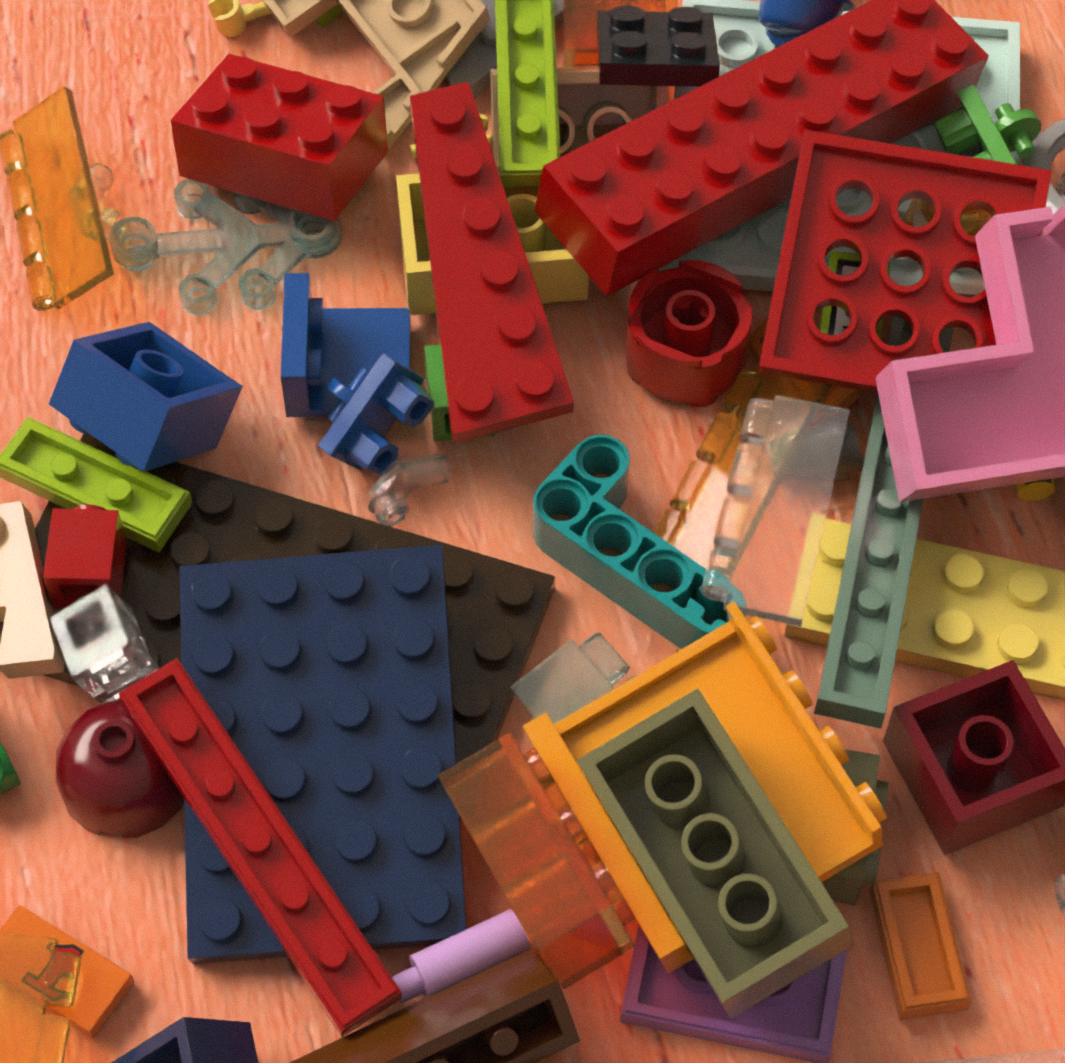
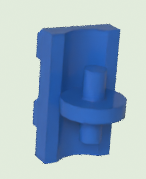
M382 353L370 371L362 367L350 385L334 376L327 388L340 400L327 417L333 424L318 444V447L331 457L359 470L363 467L381 476L385 475L397 459L399 450L397 446L384 437L392 424L398 418L403 423L414 428L424 421L434 407V401L420 386L424 378Z

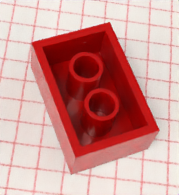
M228 54L170 120L179 176L331 221H335L388 153L384 96L233 54Z

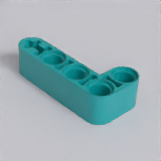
M609 435L587 437L540 484L534 494L533 538L538 548L680 649L685 648L729 622L726 606L734 601L744 617H746V604L743 597L732 586L619 509L627 496L630 460L628 450L620 440ZM595 472H605L611 476L606 478H596L589 474ZM566 514L573 518L567 521H556L550 518V516ZM613 548L622 551L624 554L614 557L606 556L599 551ZM663 583L672 586L675 590L667 593L658 592L650 586Z

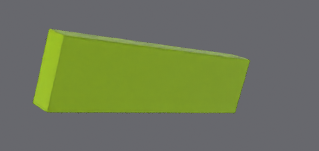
M495 0L500 179L503 187H539L543 165L560 157L554 0Z

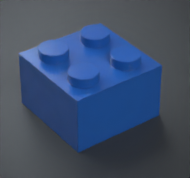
M146 322L74 339L50 398L49 405L66 416L74 429L83 434L94 436L115 451L117 458L123 464L145 472L216 449L243 386L151 322Z

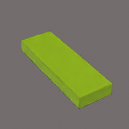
M30 417L26 418L0 454V478L66 509H74L80 505H97L107 510H118L125 537L157 552L161 551L193 504L189 491L146 471L142 472L138 468L125 465L118 458Z

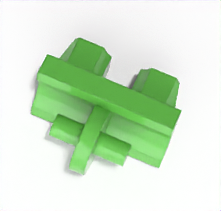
M973 84L957 91L961 105L960 108L934 122L939 140L946 153L958 154L978 144L982 153L974 156V158L1016 164L1010 152L1016 151L1020 159L1029 158L1035 153L1036 149L1032 141L1038 136L1042 125L1033 110L1021 109L1014 111L1009 103L1002 104L996 109L995 114L999 120L994 123Z

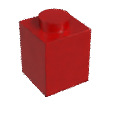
M80 505L74 509L52 508L43 579L53 609L119 611L127 541L118 510H107L97 505Z

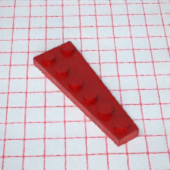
M469 82L411 95V115L453 443H460L572 413L574 410V400Z

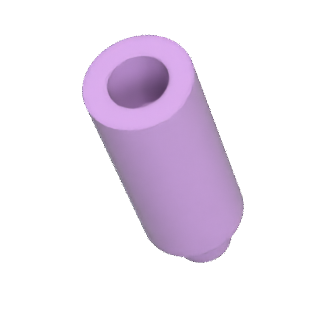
M509 909L410 955L411 968L392 976L402 992V999L399 1001L403 1003L421 994H424L427 998L531 949V946L519 918L512 909Z

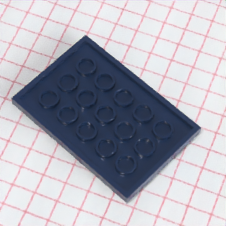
M442 545L179 566L182 666L372 949L433 945L466 930L467 917L445 562ZM184 799L187 959L192 964L288 957Z

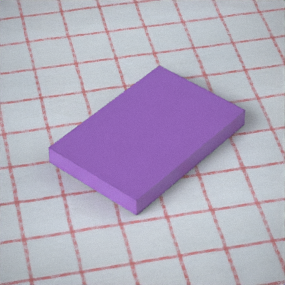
M638 925L620 1022L815 1063H828L831 1055L847 949L730 1020L696 961L693 959L668 974L641 927Z

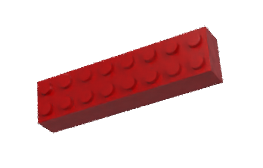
M870 0L543 165L534 212L606 296H609L641 279L647 272L659 266L661 268L790 199L804 129L892 144L961 107L957 91L972 84L976 88L989 55L935 0Z

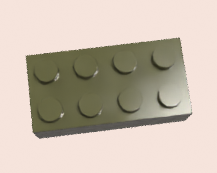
M699 688L577 760L589 785L730 1020L853 946L849 925Z

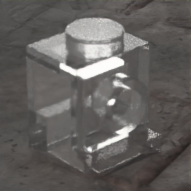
M107 584L78 598L72 605L50 617L71 678L101 704L115 701L119 698V692L159 669L157 662L149 654L132 608Z

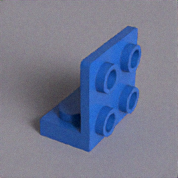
M285 273L280 377L286 417H328L340 400L327 388L333 377L335 376L350 385L361 368L365 367L370 371L382 353L403 366L410 368L409 309L324 308L323 298H312L309 273Z

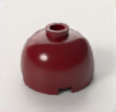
M120 701L106 702L85 711L66 729L56 750V784L69 815L84 829L101 835L100 831L108 834L121 833L122 838H138L162 828L181 810L184 804V797Z

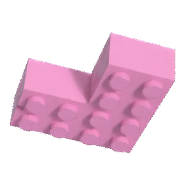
M1065 205L1054 215L1052 214L1051 207L997 214L975 235L996 345L894 360L875 377L899 503L1065 476ZM1043 230L1044 235L1037 236Z

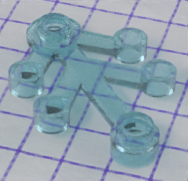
M186 179L178 183L174 189V199L178 213L188 219L203 217L217 228L156 233L155 227L147 219L127 217L113 225L109 232V243L116 263L130 271L145 270L152 265L156 258L218 253L198 273L186 276L179 285L182 307L188 313L202 315L215 307L217 302L216 290L259 249L279 247L260 268L246 271L239 279L241 300L247 307L256 310L269 307L276 299L275 285L284 278L285 273H289L303 258H322L338 248L343 236L342 224L339 218L331 221L233 192L235 206L238 210L246 214H256L262 211L277 222L257 225L211 194L205 183ZM189 196L201 197L194 202L185 201ZM313 232L319 233V234H315V235H307V234L313 233ZM256 285L267 287L258 293L249 291L251 287ZM198 290L207 292L204 296L198 298L189 296L192 292Z

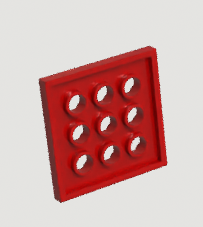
M804 129L759 362V372L878 393L875 377L891 361L945 353L940 347L939 335L948 328L960 327L968 331L973 337L974 348L996 345L986 290L984 289L976 296L965 297L956 293L950 285V275L960 268H972L982 275L976 239L964 231L960 223V217L971 209H982L993 217L997 214L1046 207L1052 170ZM857 188L868 194L872 206L862 215L850 216L843 213L837 206L836 199L838 195L844 190ZM916 198L927 202L932 208L934 217L923 226L915 227L906 224L898 214V208L904 201ZM848 247L859 255L861 265L852 274L838 275L827 267L825 263L826 255L834 248ZM900 257L911 258L921 266L923 277L911 286L898 285L890 279L887 273L888 265ZM825 306L840 307L848 314L850 325L840 334H824L814 323L813 318L817 311ZM886 317H900L910 325L912 337L908 342L900 346L887 345L879 339L876 333L877 324Z

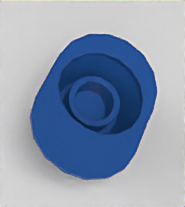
M760 0L758 17L759 22L765 27L766 35L771 43L781 46L841 16L843 11L855 9L856 6L850 0Z

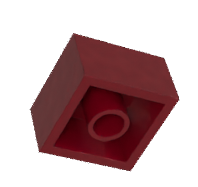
M1014 660L893 707L883 743L944 855L1064 807L1065 747Z

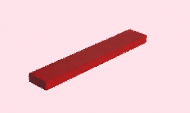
M177 658L119 692L120 702L340 1036H346L402 999L401 990Z

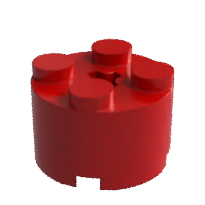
M701 260L679 261L677 268L660 272L659 266L647 272L637 282L629 299L625 354L628 375L631 379L661 398L688 403L694 407H707L713 404L719 395L732 387L739 379L745 366L753 315L751 304H748L747 299L742 293L743 286L738 279L724 268Z

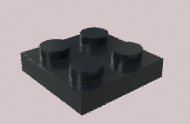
M628 5L615 7L611 11L597 10L596 33L599 85L700 87L719 77L720 63L713 13H702L700 10L692 7H677L669 12H646L641 8Z

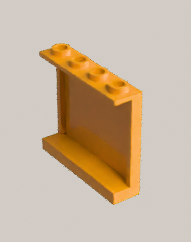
M735 601L726 606L729 622L556 724L552 723L545 712L523 725L535 750L668 974L694 958L589 785L577 760L671 703L699 688L821 883L884 846L882 828L879 823L885 820L887 816L878 798L866 782L857 787L854 786L842 765L850 760L837 735L829 725L820 730L817 729L805 710L812 706L813 703L803 683L793 670L782 675L770 654L777 651V647L767 628L757 615L746 620Z

